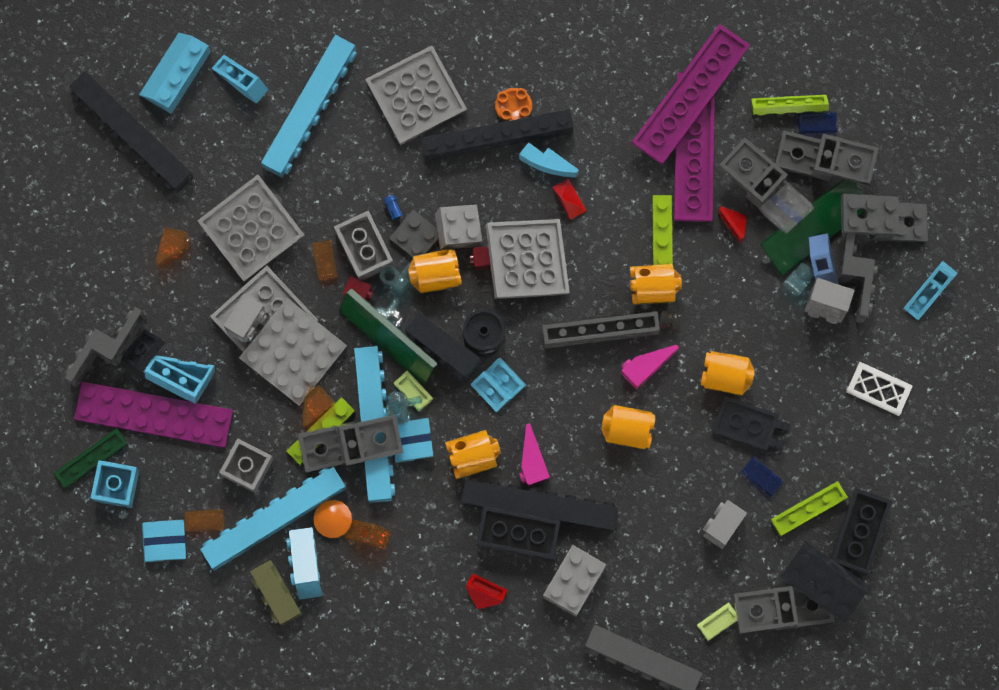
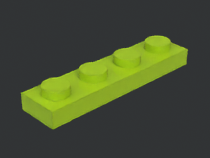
M827 95L751 99L753 115L829 111Z
M653 195V265L673 264L672 195Z
M341 397L306 432L344 424L355 413V410ZM297 440L287 450V453L301 466L303 460L299 441ZM322 443L317 444V446L315 447V451L322 445Z
M837 481L772 518L771 522L781 537L846 500L848 497Z

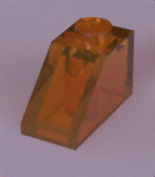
M164 227L155 261L157 267L162 268L184 255L185 249H189L191 242L187 232Z
M320 385L311 387L306 392L307 395L304 398L302 425L306 430L335 404Z
M352 519L345 538L385 550L392 531L376 524Z

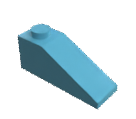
M225 55L212 67L213 71L256 104L268 91V88L259 77Z
M942 262L904 309L919 320L958 273L945 262Z

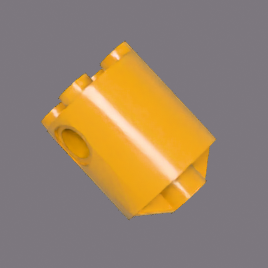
M455 249L413 256V260L408 268L410 282L421 294L462 285Z
M673 264L630 267V277L634 278V280H630L631 292L635 291L632 294L633 305L675 302L676 293L682 290L681 274L673 268Z
M714 351L706 353L704 367L708 368L707 372L703 371L701 385L704 388L743 395L752 386L755 370L748 357Z
M613 405L604 414L601 430L608 443L641 449L650 448L652 437L649 430L654 429L655 415L649 411Z
M486 430L445 442L448 453L452 452V454H449L451 465L453 467L456 466L453 468L456 479L497 467L496 458L501 454L497 439L489 436Z

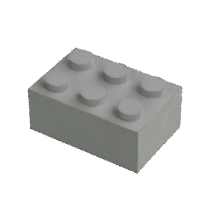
M369 210L334 226L338 239L358 280L363 281L394 266L393 260Z
M817 278L811 289L804 311L808 312V315L811 317L819 318L821 316L826 318L827 322L833 324L841 323L848 312L854 290Z
M572 545L543 594V598L577 617L604 571L606 564Z

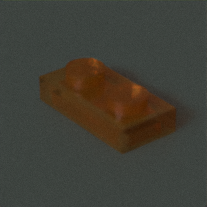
M331 240L312 243L319 281L338 278Z
M223 509L185 511L186 532L225 529Z

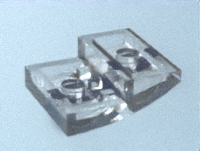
M786 184L763 204L759 211L787 234L814 207L802 194L799 196Z

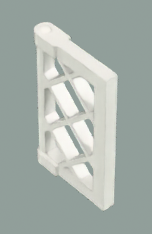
M859 362L846 392L899 416L902 413L912 385ZM864 370L871 373L872 376L862 380L860 374ZM876 377L882 378L890 384L880 387ZM874 379L877 389L867 392L864 381ZM861 383L865 393L854 390L855 385ZM894 385L904 388L903 394L897 395ZM891 386L895 397L885 400L881 390ZM879 391L882 401H878L868 394ZM896 399L898 406L894 408L887 405L886 402Z

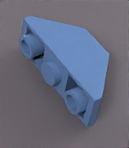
M828 233L809 237L810 257L815 279L820 278L839 285Z

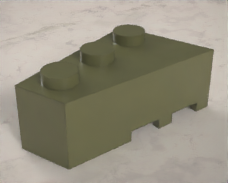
M271 560L250 571L253 576L251 581L256 590L260 589L263 593V596H261L262 601L266 607L270 606L273 611L270 615L275 624L279 622L283 626L302 615Z

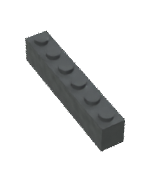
M649 312L543 325L542 331L544 347L553 348L659 335L660 327L658 313Z
M594 625L584 647L588 649L587 653L596 657L600 654L606 657L605 661L614 665L618 662L624 665L623 669L634 673V670L642 673V678L652 681V678L660 681L659 685L670 689L671 686L678 690H695L702 676L701 672L597 625Z

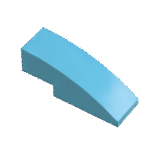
M528 143L519 154L521 161L552 175L577 177L579 172L576 167L549 148L542 153Z

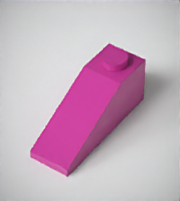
M673 345L637 356L632 361L628 359L621 366L623 368L621 375L637 390L678 351L679 347Z
M530 423L526 424L522 472L519 473L522 484L526 483L528 488L550 480Z

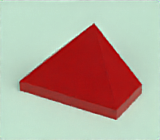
M569 178L552 187L570 220L587 212Z
M725 207L719 208V216L737 241L741 243L745 236L747 215Z
M472 574L466 585V589L477 609L501 604L508 591L475 574Z

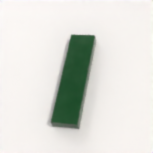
M116 428L54 472V475L66 490L97 468L98 460H108L129 444Z

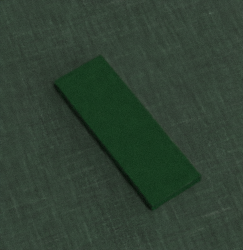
M842 179L798 214L803 218L798 224L791 219L760 243V246L781 275L810 254L809 237L828 233L830 238L842 229L841 195H863L855 182ZM857 210V216L860 215L863 211Z
M350 289L345 295L339 312L420 383L425 385L435 370L437 362L359 294Z

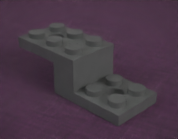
M784 130L775 164L782 170L825 181H830L831 177L834 176L870 185L879 148L823 134L820 140ZM795 149L801 150L802 157L795 158L792 155V151ZM856 157L860 160L861 164L853 166L850 163V159Z
M745 137L719 164L723 171L747 191L746 198L780 228L791 219L770 201L775 195L783 203L791 204L792 211L797 215L812 204L786 181L788 174ZM749 160L751 167L744 169L741 166V161Z
M842 194V233L871 234V240L926 243L928 241L927 204L899 203L898 197ZM857 210H862L865 213L864 219H860L857 216ZM905 218H909L912 221L911 227H907L904 224Z
M844 233L838 282L860 285L855 322L863 323L872 312L873 303H870V300L875 291V285L872 284V281H874V277L877 275L878 266H874L875 260L854 257L857 250V244H854V241H856L858 234Z
M135 307L133 311L130 310L125 318V325L120 327L115 334L116 339L111 338L96 328L93 332H90L86 337L85 342L87 343L84 348H80L75 356L76 361L67 368L65 379L72 386L78 388L97 356L117 367L122 360V356L127 352L147 319L143 311Z
M395 414L297 434L305 472L341 464L351 465L403 453ZM378 432H383L385 435V440L382 443L375 441V435ZM322 443L325 445L326 450L323 454L319 455L316 453L315 447L317 444Z
M793 586L734 594L739 634L834 623L835 619L833 614L817 604L816 610H809L807 602L812 599L796 588H793ZM753 606L761 608L762 614L759 617L751 614Z

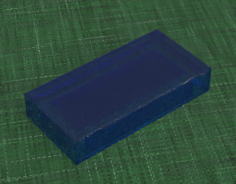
M837 112L798 114L799 134L838 131Z
M755 457L741 471L742 474L770 496L773 495L783 482L780 477Z

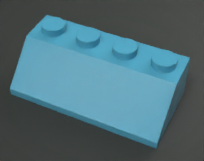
M178 33L139 96L172 114L211 53L209 45L193 36Z

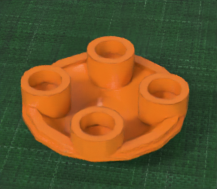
M509 88L498 94L495 101V110L503 121L526 118L530 116L532 111V101L525 89Z
M327 500L320 504L313 517L317 531L328 538H340L349 530L352 523V514L348 506L337 500Z

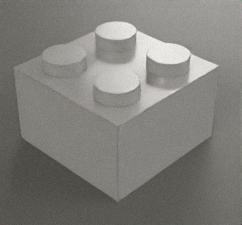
M477 205L440 207L436 211L435 219L440 250L477 247L482 242Z
M244 293L223 326L229 335L247 345L257 335L256 329L258 326H262L266 321V309L263 304Z
M237 438L219 473L221 476L256 493L274 459L271 455Z
M729 500L725 504L721 502L714 512V515H716L715 519L710 518L703 528L705 531L703 537L723 549L747 512Z

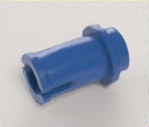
M394 195L383 199V204L386 205L391 220H396L403 216L397 204L398 199Z

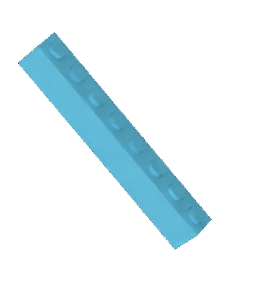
M337 35L334 36L263 158L261 164L264 169L283 178L284 174L290 172L292 168L291 162L294 157L297 158L299 156L303 141L307 142L311 135L309 131L312 126L317 125L321 110L327 108L329 96L331 93L334 94L336 92L340 77L344 78L346 75L348 63L354 61L357 55L354 44Z
M377 346L354 348L361 422L388 416V409L383 406V401L387 400L386 389H382L381 382L385 381L384 370H380V363H383L382 351L378 352ZM378 432L375 435V441L377 443L384 442V433ZM392 455L365 461L369 503L392 501V496L395 495V485L390 482V477L394 476L393 465H389L388 460Z
M334 467L324 468L316 478L310 477L302 482L303 486L296 489L294 487L286 492L287 496L282 499L278 497L269 503L270 506L266 509L260 508L253 513V517L248 520L244 518L237 522V527L232 530L228 528L219 534L220 537L216 540L210 539L203 543L204 547L200 550L214 571L312 511L323 502L346 490V486Z

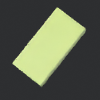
M408 371L393 383L418 412L433 400L430 394Z
M727 603L697 624V627L707 641H709L737 621L736 612L730 603Z

